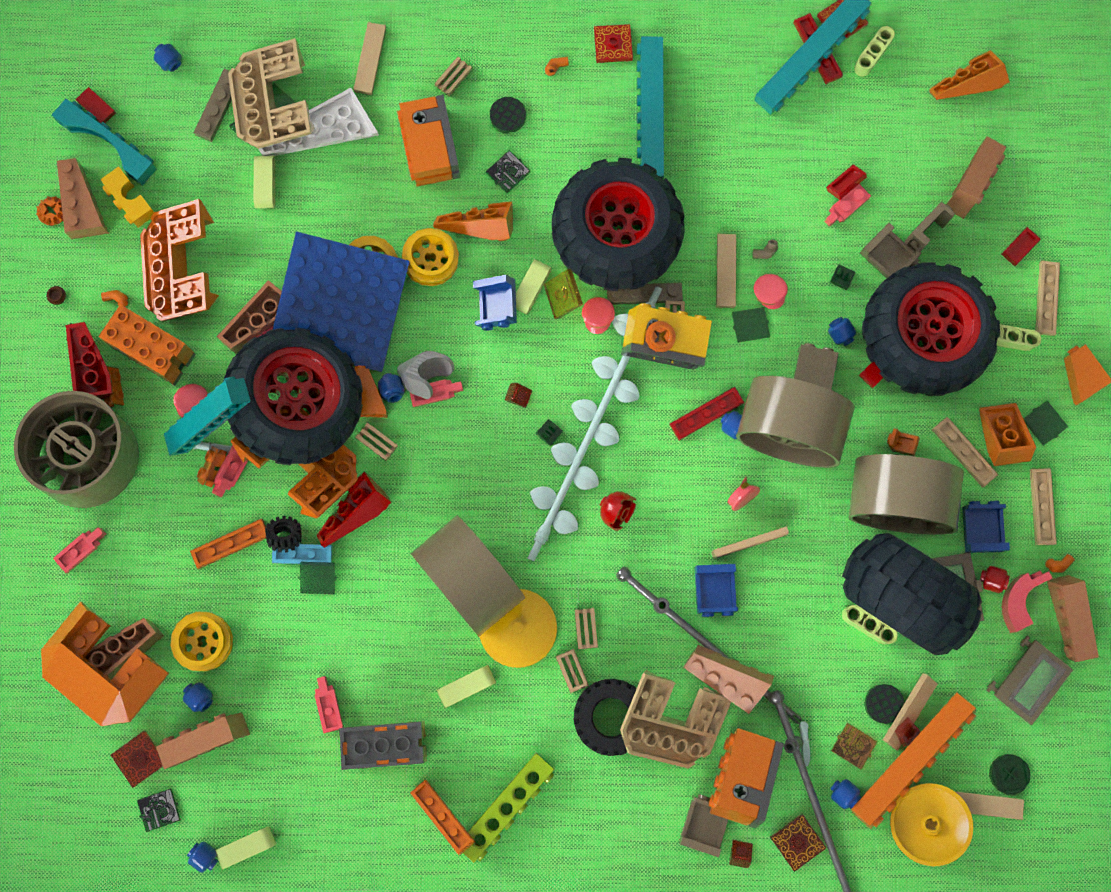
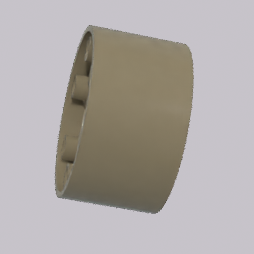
M758 376L752 380L736 438L749 448L777 459L811 467H837L840 464L855 406L841 394L813 383L780 376Z
M64 391L42 399L25 414L17 428L14 439L16 464L25 479L57 502L69 507L91 508L114 499L130 483L138 464V443L130 426L103 400L85 392ZM104 413L111 416L115 423L102 432L97 429V426L101 423V417ZM75 415V421L59 424L66 418ZM91 436V449L88 448L84 443H82L77 437ZM44 441H47V456L40 457L42 445ZM70 443L79 451H82L85 455H87V457L83 456L81 453L73 449L68 444ZM111 450H115L113 459L111 462H109L111 458ZM64 451L79 463L65 465L63 459ZM58 474L64 477L59 490L49 489L45 485L48 481L55 479ZM98 477L97 479L86 485V481H90Z
M875 454L858 457L855 460L849 520L868 527L903 533L927 535L956 533L958 531L964 471L950 463L915 456Z
M458 515L410 553L478 637L525 599L524 594L509 574Z

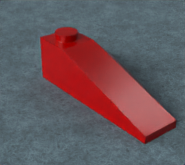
M80 322L65 325L73 391L89 393L101 400L112 395L111 374L86 323Z
M365 471L357 478V482L347 490L350 493L344 502L340 500L337 505L339 508L335 515L329 516L316 535L324 548L379 516L391 503L386 492Z

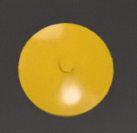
M520 589L525 599L480 636L484 649L495 661L513 668L528 667L542 660L553 647L557 634L556 617L551 606L540 595L525 589Z
M926 783L911 787V790L904 798L901 796L896 801L897 806L891 812V832L898 848L909 859L925 866L938 867L956 861L966 852L973 836V819L967 804L956 792L943 785Z

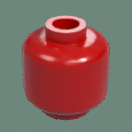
M989 566L987 571L982 570L980 577L981 582H983V588L995 593H1002L1003 590H1007L1010 579L1007 570L995 566Z

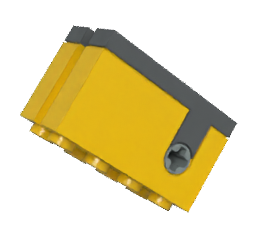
M640 303V305L635 306L628 312L621 355L691 370L703 367L705 365L712 321L706 320V317L702 315L692 317L688 316L687 312L677 311V313H673L665 307L655 309L651 308L650 304ZM657 321H664L670 324L676 334L673 347L665 352H655L645 342V332L648 326ZM665 331L660 334L656 332L657 338L655 342L660 340L664 342L662 337Z

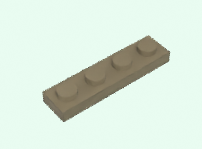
M227 69L223 70L193 132L195 136L210 142L213 141L232 101L228 77L229 70Z
M682 283L645 284V286L630 290V288L618 289V291L607 290V300L612 305L646 303L657 286L662 291L656 303H666V300L683 301Z

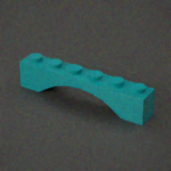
M65 99L52 113L53 118L71 133L92 134L109 142L117 150L127 175L143 186L157 170L153 165L154 160L146 154L144 156L139 153L140 150L132 143L130 145L125 143V139L120 134L116 133L114 135L110 132L111 128L104 122L98 123L96 121L97 118L92 113L82 111V106L76 101L70 102L68 99Z

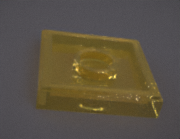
M566 269L544 284L554 319H560L583 305L571 269Z

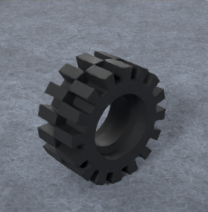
M278 516L276 521L272 519L270 524L266 525V541L269 548L272 547L273 551L278 549V552L282 553V550H285L286 553L289 552L288 549L295 550V546L298 548L299 542L301 543L302 533L301 525L296 519L292 520L290 516L288 519H286V516H282V519H280ZM280 532L291 533L290 535L285 537L277 536V534Z

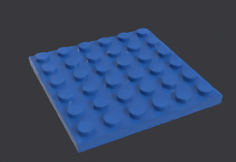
M296 231L273 329L295 330V328L311 330L310 333L320 337L324 335L333 340L335 346L343 353L346 352L355 366H365L368 369L382 372L409 261Z

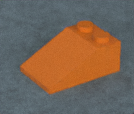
M1011 403L980 408L979 412L986 447L993 465L1000 466L1031 461L1036 445L1017 404Z

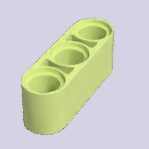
M884 26L880 28L860 55L854 67V71L858 76H867L887 50L895 36V32L891 27Z
M254 156L253 199L256 209L275 208L274 156Z
M534 259L516 292L517 310L528 315L552 267Z
M1000 324V337L997 338V346L1030 351L1041 343V335L1035 330ZM1008 334L1014 337V341L1009 339ZM1027 337L1032 339L1033 344L1027 341Z
M851 605L843 610L842 617L845 622L880 644H891L897 640L896 630L861 607ZM851 609L855 610L857 613V617L855 620L849 617V611ZM868 619L873 622L874 626L872 630H869L866 627V621ZM884 630L890 633L888 641L883 638Z
M486 665L436 691L444 708H447L495 684L496 680L489 666Z
M268 826L215 851L223 870L277 844Z

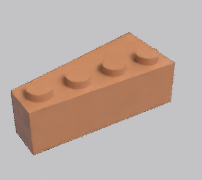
M988 136L984 139L968 165L969 167L960 179L961 181L952 193L951 199L947 202V205L952 208L955 215L964 219L975 204H980L984 197V194H982L983 190L986 191L992 182L989 180L990 177L993 178L999 169L996 167L997 164L1000 165L1006 156L1003 154L1006 146Z
M76 158L57 161L65 233L71 239L109 234L83 166Z
M268 280L218 334V339L235 354L238 353L249 340L274 326L282 291Z
M1070 575L1048 580V588L1064 642L1065 655L1074 662L1098 658L1085 581Z
M143 618L124 628L118 634L104 639L103 642L94 646L85 658L112 680L137 648L145 653L164 635L152 621Z
M700 645L695 648L683 667L748 714H750L772 685L774 676L771 674L759 672L754 667H747L740 664L737 660H730L723 657L722 654Z
M223 713L215 716V721L211 723L204 721L197 724V729L193 731L189 728L179 732L180 736L177 738L170 736L163 739V744L156 746L163 768L174 767L198 757L199 754L202 755L215 750V747L234 742V739L250 735L243 713L228 716Z

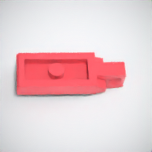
M858 184L829 210L831 214L824 222L829 227L837 220L840 223L844 222L869 200L871 195Z
M444 379L429 383L433 389V395L429 399L410 393L413 407L451 399L455 397L454 393L463 391V385L461 381L452 383L451 380Z
M233 445L214 479L216 484L212 493L219 497L223 496L226 489L230 490L231 487L235 486L248 460L244 463L242 462Z
M98 527L92 533L91 531L82 533L53 559L68 574L101 544L99 541L106 535L105 531Z
M326 676L317 678L319 688L315 689V699L323 733L344 728L333 685L328 686Z

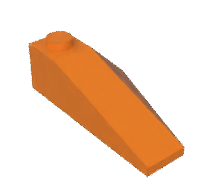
M990 50L970 60L969 66L964 69L959 68L956 70V75L952 78L943 79L929 89V91L936 100L993 91L1002 88L1010 81L1005 64Z
M512 202L488 204L486 209L478 210L475 207L464 214L457 211L436 217L433 227L488 240L505 241L510 239L513 231Z

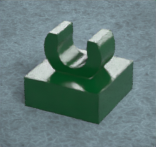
M838 264L830 283L847 290L855 271Z
M548 419L536 432V435L551 446L563 433V430Z

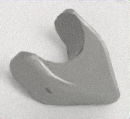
M434 351L422 352L397 367V373L405 388L410 393L425 399H429L433 395L432 386L426 380L435 376L447 377L454 371L453 361L448 356Z

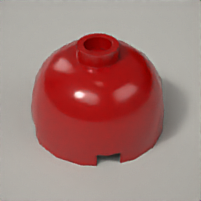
M616 491L607 497L605 496L600 502L602 521L615 531L621 530L623 527L620 525L624 520L625 523H628L634 513L636 504L633 503V500H636V498L622 491Z

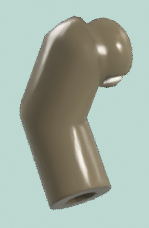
M772 239L768 241L764 249H753L752 258H771L778 250L777 241Z

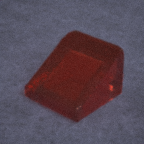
M511 383L505 401L526 408L532 390L521 384Z
M908 717L894 730L903 746H909L921 732Z
M733 840L729 864L749 868L752 861L753 844Z

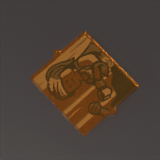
M847 723L841 734L837 735L838 739L831 751L861 770L867 759L871 757V752L877 741Z

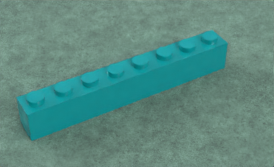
M844 0L756 94L755 102L770 115L774 111L778 112L784 105L783 101L787 97L790 99L796 93L797 86L799 84L802 86L808 80V75L812 71L816 72L821 66L820 62L824 58L828 59L834 51L832 49L844 42L846 39L845 35L848 32L852 33L858 26L857 22L860 19L864 20L871 12L869 10L871 2L869 0Z
M641 36L640 43H637V55H640V60H637V72H640V78H637V89H640V95H637V106H640V112H637V124H640V130H637V141H640V147H637V158H640V166L646 163L657 170L658 176L664 178L663 37Z
M225 378L223 383L216 386L215 390L199 401V404L193 406L192 410L185 413L184 417L169 427L170 429L164 433L169 456L188 453L250 402L244 378Z

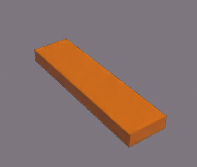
M259 519L191 550L190 553L197 569L266 539V525L263 519Z
M424 780L410 792L458 855L463 854L475 843L472 836L427 780Z

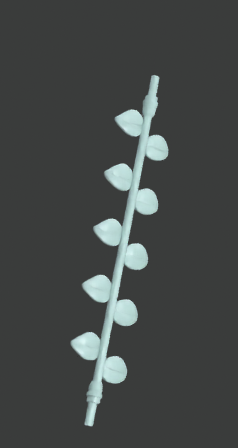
M655 287L649 301L646 302V304L651 305V308H656L655 304L662 291L660 287ZM628 314L617 315L612 321L614 328L621 336L625 335ZM607 356L598 357L592 361V366L600 378H612L598 409L593 401L587 399L575 401L571 405L578 420L581 422H591L578 452L569 443H558L551 448L552 455L558 464L563 466L571 465L557 496L554 490L544 486L537 487L530 492L533 503L537 508L542 510L550 509L544 524L540 526L535 534V543L527 558L531 561H535L541 546L545 545L546 541H548L551 525L560 534H568L578 530V523L574 515L565 510H558L572 481L582 490L595 488L599 484L598 477L591 468L586 466L579 467L593 436L601 446H610L619 442L618 432L612 425L608 423L599 424L613 393L622 403H629L639 399V391L633 382L629 380L620 381L630 359L628 356H622L619 365L613 358Z

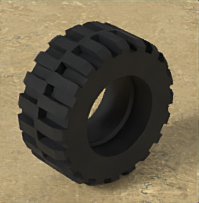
M604 679L587 687L579 696L574 708L573 720L578 736L588 748L596 753L607 756L627 753L622 734L606 736L596 729L593 722V712L597 704L607 698L619 699L629 709L637 689L634 685L623 680Z

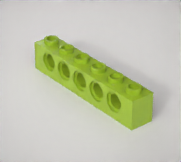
M537 753L533 755L468 831L473 839L478 834H482L486 838V842L483 845H478L475 842L463 853L473 863L477 859L481 861L488 853L485 849L490 844L494 846L501 838L499 833L503 828L509 829L514 823L512 818L515 814H521L528 806L526 804L530 797L534 799L541 791L539 789L540 785L543 782L547 784L554 776L552 773L554 768ZM531 772L538 773V782H529L528 774ZM518 787L524 788L526 791L525 797L517 798L514 794L515 789ZM504 803H510L513 810L511 813L505 814L502 812L501 806ZM495 818L499 821L497 829L489 828L488 821Z

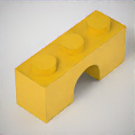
M119 166L100 179L104 184L102 189L108 196L113 195L115 198L113 203L119 210L123 209L126 212L123 216L130 225L134 223L139 228L150 220L154 211L141 195L132 200L126 199L127 193L134 188V185Z

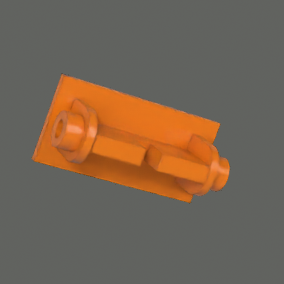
M107 366L111 374L113 394L106 397L104 402L109 407H114V404L123 406L124 394L121 387L119 369Z
M212 446L211 450L207 451L205 464L199 469L197 474V481L200 484L204 485L205 483L209 487L216 484L214 479L218 471L214 470L215 466L221 467L226 458V451L219 450L215 446Z

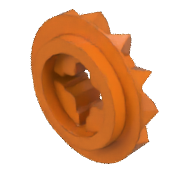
M47 196L46 199L40 200L39 206H36V215L39 220L50 226L61 223L63 221L61 199L56 196ZM47 207L54 208L56 215L48 213Z
M657 321L648 326L645 332V342L655 352H665L673 347L676 334L670 324L664 321ZM665 331L662 337L664 342L662 340L655 342L657 338L656 332L660 334Z

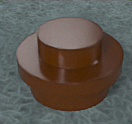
M54 286L47 291L46 297L51 304L60 305L66 299V292L63 288Z

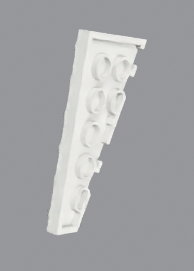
M349 88L309 110L310 120L315 126L312 134L259 148L262 156H277L379 136L352 88Z

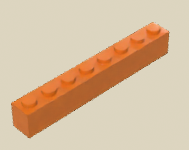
M956 693L851 809L852 813L870 829L873 826L877 828L884 820L882 816L887 811L890 813L897 806L896 801L900 796L904 798L911 790L909 786L913 782H919L924 775L922 772L925 768L928 767L930 769L937 761L935 757L940 752L942 754L946 752L950 747L949 742L952 738L957 739L962 734L963 730L961 728L966 723L968 725L972 723L976 718V708L960 694Z

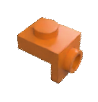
M894 428L893 432L888 436L887 444H889L893 452L915 456L920 438L919 436L901 433L898 429Z

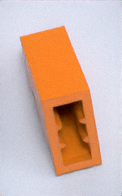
M1086 344L1080 348L1078 345L1068 351L1069 355L1064 358L1075 405L1085 401L1111 383V378Z
M355 366L354 369L361 379L363 389V406L360 417L388 418L387 410L370 370L366 369L365 366Z

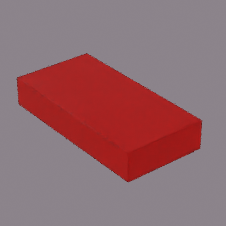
M89 87L75 99L87 112L92 113L100 124L102 122L106 123L116 114Z
M853 164L826 187L827 191L841 200L866 179L867 174Z
M1026 227L1001 255L1016 266L1041 239Z

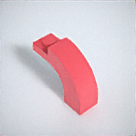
M1040 570L1031 575L1029 573L1021 574L1007 587L1002 600V614L1010 633L1018 632L1034 624L1026 609V598L1034 587L1052 579L1049 571L1042 573Z

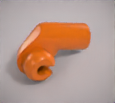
M568 57L550 59L545 67V73L548 76H553L559 67L569 66Z
M119 290L101 293L103 302L115 300L118 302V306L121 304L124 307L129 304L127 295Z
M1067 554L1061 561L1048 559L1045 566L1051 572L1062 573L1066 571L1075 559Z

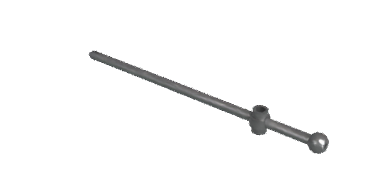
M622 567L617 572V579L621 582L626 581L653 603V608L657 613H665L705 648L720 653L723 657L732 660L669 608L667 599L657 598L632 577L629 568ZM660 602L664 604L663 609L659 608ZM767 690L763 696L769 700L768 696L771 692ZM783 703L787 716L796 724H800L792 716H796L801 721L802 718Z
M780 690L773 691L768 697L769 701L776 706L787 736L784 749L788 753H793L843 892H852L800 752L803 740L793 733L783 705V692Z

